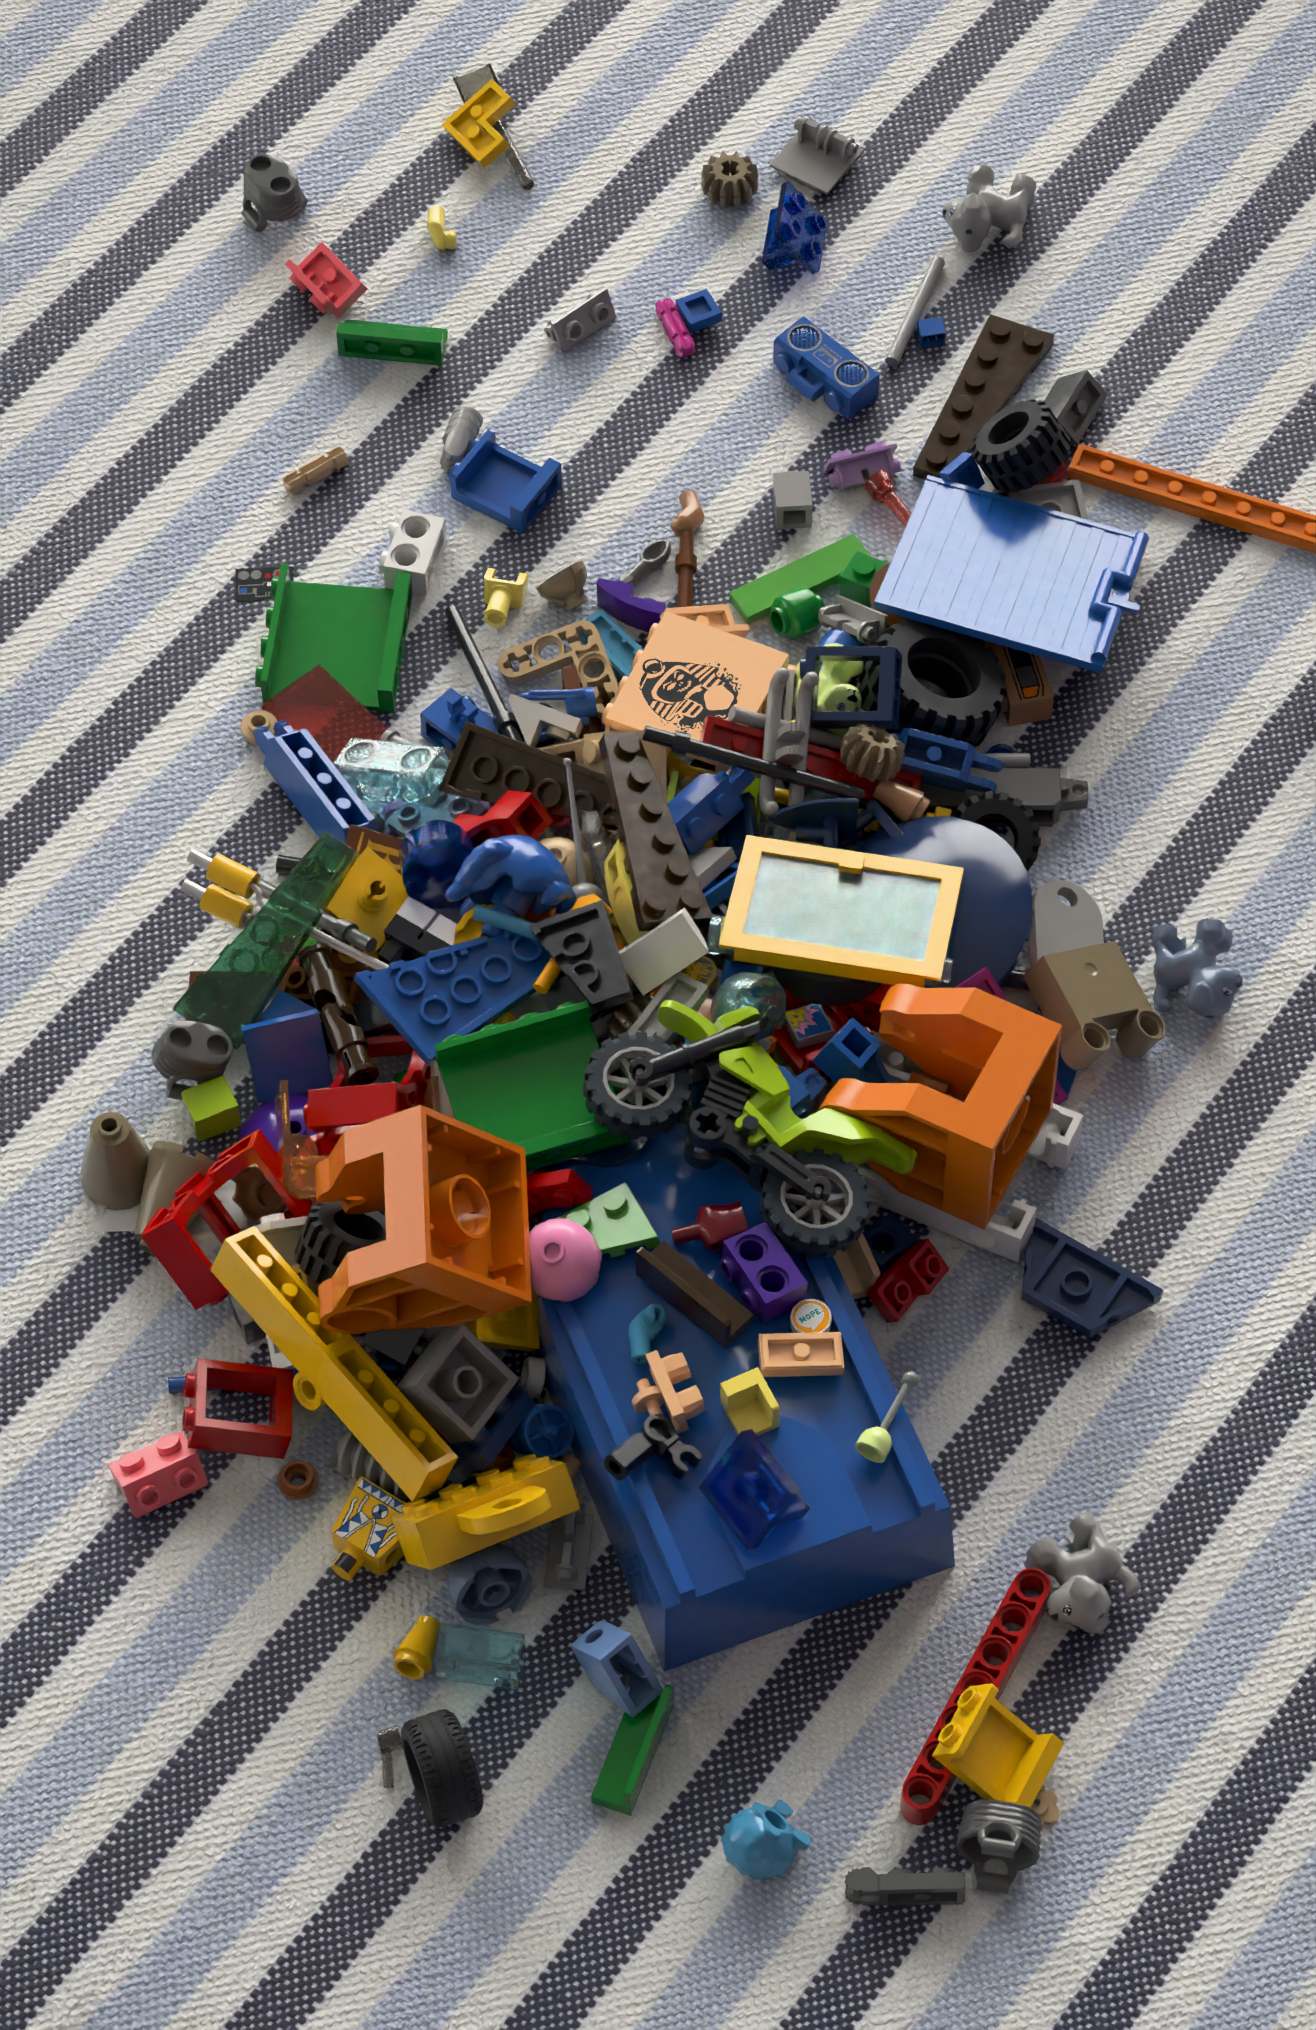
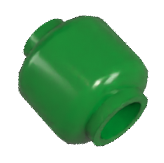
M799 587L774 598L769 611L770 624L778 635H783L790 640L813 633L821 627L818 613L822 607H825L824 602L819 595L814 594L805 587Z

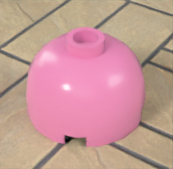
M549 1219L536 1225L529 1232L531 1289L540 1297L553 1301L570 1302L584 1296L596 1284L599 1277L600 1260L602 1262V1252L595 1237L585 1227L567 1219Z

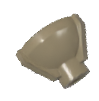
M583 561L574 563L544 581L536 589L541 597L562 607L566 605L569 611H572L588 601L583 590L587 579L586 566Z

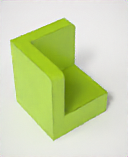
M224 1075L182 1091V1099L192 1118L198 1141H203L241 1126L239 1107Z

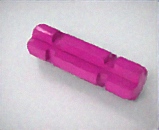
M665 298L664 300L657 301L655 304L656 313L659 319L663 321L662 325L671 343L675 345L674 349L677 355L681 358H685L688 355L692 356L695 353V343L692 337L688 335L689 331L678 311H675L677 308L673 300Z

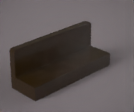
M665 1241L659 1244L651 1253L643 1247H640L635 1252L636 1275L725 1349L754 1323L753 1313Z

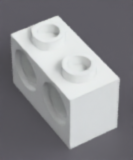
M403 510L399 523H393L389 536L390 548L388 551H383L380 558L379 571L384 573L385 588L394 589L396 572L411 573L413 593L427 596L447 540L445 518Z

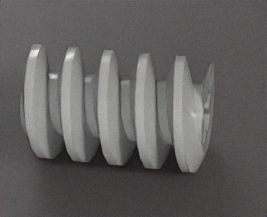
M350 1430L341 1436L331 1454L329 1468L337 1467L339 1473L345 1476L351 1474L355 1481L362 1476L391 1495L394 1494L396 1498L403 1502L408 1498Z

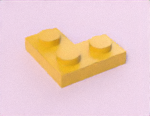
M491 79L441 125L485 169L509 147L506 140L492 126L516 104Z

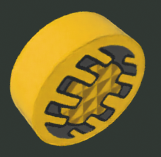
M706 956L700 957L679 971L707 985L709 991L714 988L717 981L716 965Z

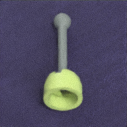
M908 1371L903 1375V1385L880 1427L868 1428L858 1438L855 1449L864 1458L876 1463H883L888 1456L892 1441L887 1430L910 1388L915 1387L919 1382L918 1375L913 1371Z

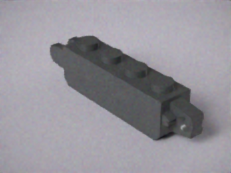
M1041 766L1034 768L1002 767V770L998 773L971 768L970 775L986 778L996 783L995 793H1008L1009 797L1014 799L1017 797L1022 800V804L1027 809L1030 808L1034 813L1033 818L1035 822H1038L1039 827H1052L1059 821L1060 811L1084 809L1088 805V782L1060 778V768ZM920 782L919 791L924 792L923 796L931 800L923 813L924 815L927 812L934 813L936 806L952 810L951 817L961 803H964L976 794H983V792L969 789L962 793ZM993 818L978 822V824L986 826H1007L1004 822Z

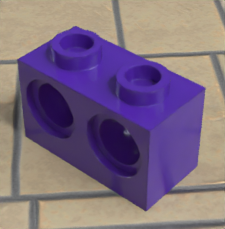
M766 1221L723 1242L722 1258L719 1261L721 1271L729 1282L734 1281L740 1290L745 1308L751 1313L755 1312L762 1324L792 1311L798 1302L806 1299L808 1282ZM745 1257H752V1258H755V1259H757V1260H756V1261H748V1260H745L744 1258H745ZM774 1288L778 1292H768L765 1289Z

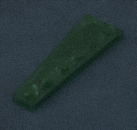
M324 832L290 871L288 878L281 882L271 893L270 899L255 916H251L244 924L245 928L218 954L220 957L206 973L203 972L178 1000L173 1010L190 1021L221 1028L231 1038L233 1048L238 1050L244 1041L241 1026L256 1022L360 853Z

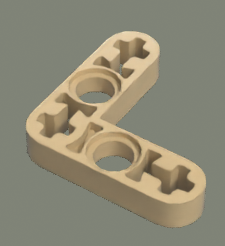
M577 621L505 650L499 657V671L507 682L514 685L526 683L575 664L583 688L594 687L597 717L602 719L605 708L602 705L603 700L598 688L605 687L611 699L610 703L613 704L617 698L619 685L602 638L595 625L590 621ZM586 633L588 636V643L586 645H581L579 642V635ZM567 639L569 643L568 645L572 651L567 652V649L562 642L563 640ZM548 645L558 646L559 653L554 659L547 661L540 657L544 647ZM532 653L537 665H532L528 654ZM514 660H518L520 663V670L517 672H513L511 669V662ZM595 662L604 664V672L599 677L589 678L586 676L585 672L590 664Z

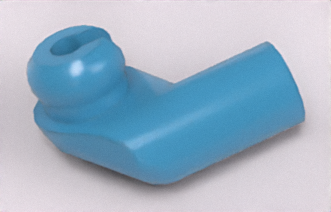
M660 1304L648 1305L629 1324L631 1361L634 1364L648 1363L645 1354L651 1352L650 1341L665 1325L667 1313Z

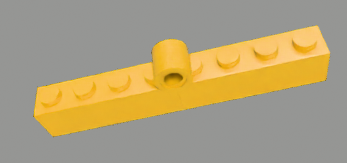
M255 1226L226 1238L211 1267V1272L299 1371L294 1376L293 1389L300 1404L308 1410H316L327 1404L412 1502L442 1488L458 1459V1456L349 1333L330 1331L321 1326L319 1322V1298Z

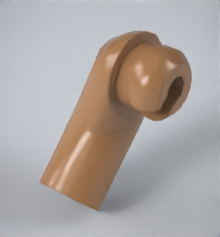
M694 490L684 491L679 496L683 510L678 514V518L671 522V529L678 537H680L682 531L694 532L704 521V513Z

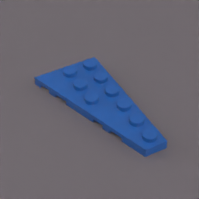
M505 930V933L487 939L483 936L428 952L427 956L408 962L400 960L389 963V967L373 972L369 970L358 972L355 974L354 981L426 1065L430 1066L436 1061L434 1044L441 1043L443 1039L451 1035L459 1034L465 1036L479 1032L485 1025L491 1024L537 991L534 989L533 984L551 957L537 940Z

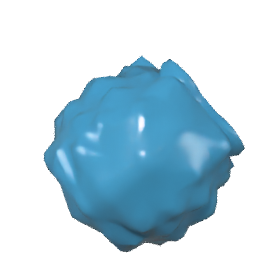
M778 1799L773 1807L755 1802L752 1807L746 1810H739L737 1814L733 1815L731 1821L724 1826L725 1833L721 1837L726 1861L734 1866L741 1875L750 1876L753 1880L763 1879L766 1881L773 1877H783L786 1869L793 1865L794 1857L799 1849L807 1850L811 1844V1839L808 1834L794 1829L788 1824L786 1819L793 1814V1810L787 1803Z

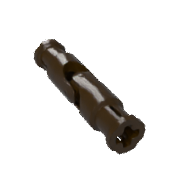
M324 943L307 946L298 953L297 961L299 966L306 971L309 979L307 982L308 989L321 1021L326 1028V1033L336 1058L343 1062L347 1072L345 1075L347 1085L371 1084L379 1077V1069L370 1060L367 1052L369 1044L360 1023L357 1021L354 1008L341 976L332 967L329 959V947Z

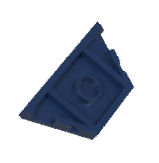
M1035 1218L1033 1232L1026 1246L1021 1299L1091 1338L1158 1303L1162 1299L1163 1289Z
M519 1380L473 1440L456 1443L448 1442V1446L458 1456V1459L442 1488L428 1494L429 1498L433 1500L439 1497L438 1492L445 1487L449 1480L454 1484H460L472 1474L492 1464L535 1404V1400L529 1395Z

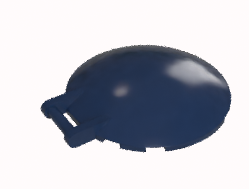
M873 797L864 804L866 808L858 813L856 834L874 820L882 828L852 851L964 868L941 981L926 979L924 988H954L982 968H988L1000 986L1018 964L1016 958L1025 940L1029 941L1033 927L1034 911L1032 909L1031 892L1033 888L1028 872L1017 853L994 831L978 823L961 818L945 816L924 817L895 824ZM838 840V848L842 844H844L846 840ZM864 869L861 875L856 874L848 891L855 896L856 901L874 910L886 924L889 933V956L919 961L925 960L941 881ZM835 931L837 946H834V948L868 953L865 946L857 938Z

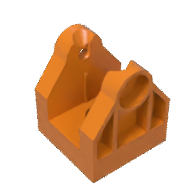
M896 984L890 987L881 1002L879 1011L881 1012L878 1034L891 1047L908 1056L925 1073L952 1083L949 1094L952 1097L920 1083H866L857 1079L842 1078L829 1091L818 1111L830 1108L881 1128L883 1132L906 1146L913 1148L917 1153L913 1170L906 1174H899L872 1160L865 1163L898 1192L985 1230L1053 1109L1063 1025L975 987L921 988L911 984Z
M418 1105L345 1130L329 1157L316 1165L317 1203L338 1201L342 1205L345 1214H362L385 1210L386 1240L348 1252L332 1278L323 1281L319 1285V1322L322 1327L330 1331L351 1334L391 1329L450 1327L532 1303L525 1148L423 1105Z

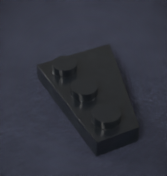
M603 900L529 925L532 935L596 1013L634 1000Z

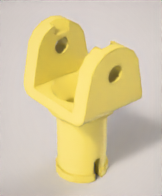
M488 568L484 576V602L488 604L484 612V621L490 626L501 627L506 623L509 608L520 609L523 607L528 587V574L520 573L516 582L496 579V569Z

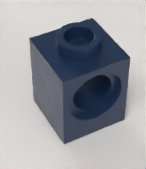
M893 1212L862 1232L880 1270V1276L917 1244L916 1237ZM887 1248L890 1251L887 1253H880L875 1251V1249Z

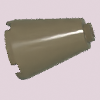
M107 1112L94 1119L90 1127L80 1171L82 1188L88 1198L95 1204L98 1202L106 1205L107 1209L115 1211L131 1209L140 1204L150 1153L148 1146L122 1114Z
M156 1141L150 1150L134 1233L135 1239L140 1242L138 1247L154 1255L141 1237L151 1218L160 1207H165L168 1210L170 1203L177 1198L174 1192L198 1171L203 1176L206 1175L209 1168L215 1163L214 1160L198 1151L195 1157L183 1153L185 1146L168 1141ZM197 1210L186 1223V1230L199 1214Z

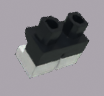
M408 896L384 930L386 942L382 946L378 958L389 965V963L400 960L411 961L425 957L430 951L454 945L457 923L441 914L437 916L436 911Z

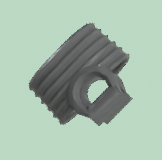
M261 153L252 156L245 163L244 198L241 215L257 232H261L267 227V220L283 222L296 216L307 205L308 200L300 189L298 177L277 155ZM251 202L255 205L257 211L251 206Z
M178 1020L169 1025L160 1035L157 1042L154 1043L151 1053L153 1065L167 1079L166 1097L183 1100L182 1091L192 1088V1086L176 1084L175 1082L178 1080L190 1079L196 1081L197 1085L223 1076L234 1049L231 1038L219 1027L187 1020Z
M989 1799L971 1802L963 1810L961 1827L958 1830L959 1834L957 1836V1851L968 1862L974 1864L973 1872L977 1880L976 1889L1008 1894L1009 1886L1016 1878L1017 1871L1035 1865L1040 1857V1831L1042 1830L1040 1816L1030 1807L1013 1802ZM990 1859H998L1006 1864L1008 1873L1003 1875L983 1872V1865Z

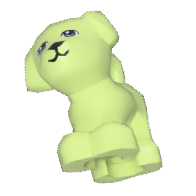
M833 643V644H825L824 646H843V645L838 644V643ZM822 661V668L819 672L817 711H863L861 710L862 698L857 687L849 684V681L852 677L863 672L864 661ZM800 662L795 670L796 691L793 697L795 712L798 690L802 681L800 678ZM826 729L843 737L849 731V729Z

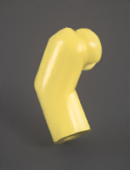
M432 206L428 210L427 228L436 248L441 251L455 249L457 247V234L453 230H444V209L440 206Z

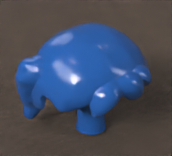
M523 835L490 838L474 848L472 853L463 862L455 877V882L445 893V897L449 901H458L467 895L469 896L460 908L459 913L462 917L477 904H486V906L492 904L494 905L493 910L517 918H525L529 909L537 915L556 908L553 914L556 915L568 912L576 900L575 892L569 885L568 875L561 862L538 841ZM486 923L480 927L482 933L489 938L505 933L504 929Z

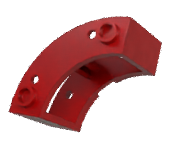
M401 1034L367 1037L366 1040L369 1044L367 1052L370 1058L412 1054L404 1079L400 1083L390 1082L348 1086L345 1076L347 1072L343 1062L338 1060V1071L329 1088L308 1090V1103L305 1104L303 1109L306 1128L318 1133L329 1132L342 1126L363 1125L418 1105L430 1108L431 1098L428 1097L431 1088L430 1066L426 1065Z
M260 1129L216 1156L218 1161L209 1168L206 1175L203 1176L198 1171L174 1192L177 1198L170 1203L168 1210L165 1207H160L141 1235L142 1239L195 1310L208 1303L210 1306L217 1305L230 1292L211 1272V1262L185 1229L186 1223L197 1210L221 1244H223L226 1238L242 1232L214 1194L216 1190L235 1175L256 1163L289 1208L284 1213L285 1219L308 1216L312 1200Z

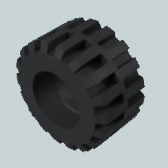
M1029 399L1025 402L1019 401L1011 406L1009 405L993 415L975 435L971 450L974 459L997 491L1016 493L1041 483L1049 475L1053 474L1057 467L1066 459L1065 455L1069 453V444L1071 442L1049 406L1042 400Z
M989 791L981 795L976 794L964 803H961L951 817L975 823L993 818L1004 822L1011 829L1014 835L1013 849L1028 872L1036 861L1038 849L1041 846V838H1039L1040 827L1033 818L1034 813L1030 808L1027 809L1019 798L1016 797L1014 799L1004 792L997 794Z
M338 1201L317 1203L316 1206L310 1209L294 1252L296 1263L300 1265L299 1268L303 1273L310 1276V1279L321 1284L323 1281L332 1278L348 1252L386 1240L385 1216L378 1211L362 1214H345L342 1205Z

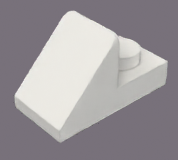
M510 694L508 702L527 745L536 748L543 728L547 729V735L566 742L568 737L575 740L579 739L583 729L580 718Z

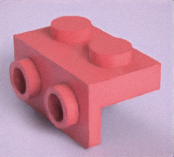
M323 242L298 266L290 259L285 263L293 272L289 279L303 293L307 289L313 293L309 300L323 314L329 309L338 319L368 289Z
M183 1431L165 1435L156 1443L139 1451L126 1453L119 1460L108 1464L111 1474L125 1495L131 1513L135 1518L184 1497L208 1484L198 1453L195 1449L188 1448V1438Z

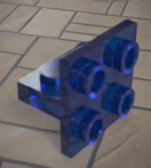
M789 181L781 185L778 207L770 210L761 262L771 270L798 260L811 274H816L820 271L827 221L824 215L818 212L806 200L803 193L798 191Z

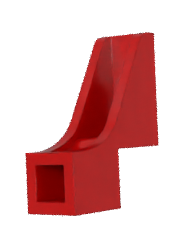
M508 790L484 816L459 814L411 864V867L432 893L438 894L455 882V877L465 859L472 853L474 848L483 844L486 840L507 835L529 836L536 840L553 820L532 793Z

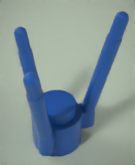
M594 687L572 690H529L528 693L520 694V697L534 701L565 700L567 714L580 718L583 726H590L588 717L598 716ZM543 732L537 744L553 737Z

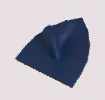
M836 798L801 802L768 816V820L786 830L795 832L796 841L823 842V847L838 849V840L856 841L859 799Z

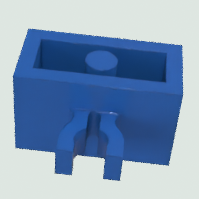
M452 688L420 713L421 736L438 749L447 748L450 751L455 749L466 721L493 732H498L493 724L494 716L487 715L469 697L462 696Z

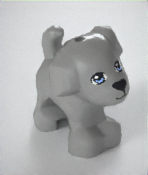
M984 164L973 166L968 176L967 196L965 198H954L945 204L942 211L943 218L951 227L953 234L957 238L958 245L965 252H974L981 247L982 241L987 237L990 227L996 226L1005 233H1009L1008 236L1001 240L1004 246L1008 248L1016 247L1023 238L1022 228L1026 222L1027 213L1034 203V193L1037 188L1036 181L1024 174L1017 175L1011 185L1010 196L1006 197L995 191L993 187L994 172L989 166Z
M1086 1512L1076 1517L1069 1526L1074 1534L1067 1537V1541L1074 1549L1078 1550L1077 1552H1065L1049 1536L1043 1537L1028 1549L1024 1566L1025 1568L1039 1569L1045 1574L1053 1576L1061 1586L1050 1595L1046 1602L1045 1609L1051 1619L1072 1624L1085 1632L1095 1634L1104 1631L1109 1624L1108 1614L1111 1606L1109 1594L1100 1583L1116 1579L1124 1585L1125 1596L1128 1597L1137 1594L1141 1585L1137 1575L1123 1565L1120 1554L1115 1547L1106 1542L1095 1516L1091 1512Z

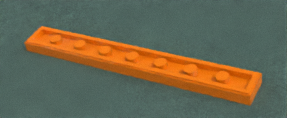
M1080 443L1067 469L1068 478L1316 554V515Z

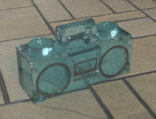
M351 738L333 764L360 800L392 803L395 798H401L403 802L434 805L443 793L439 791V787L449 765V760L443 747Z

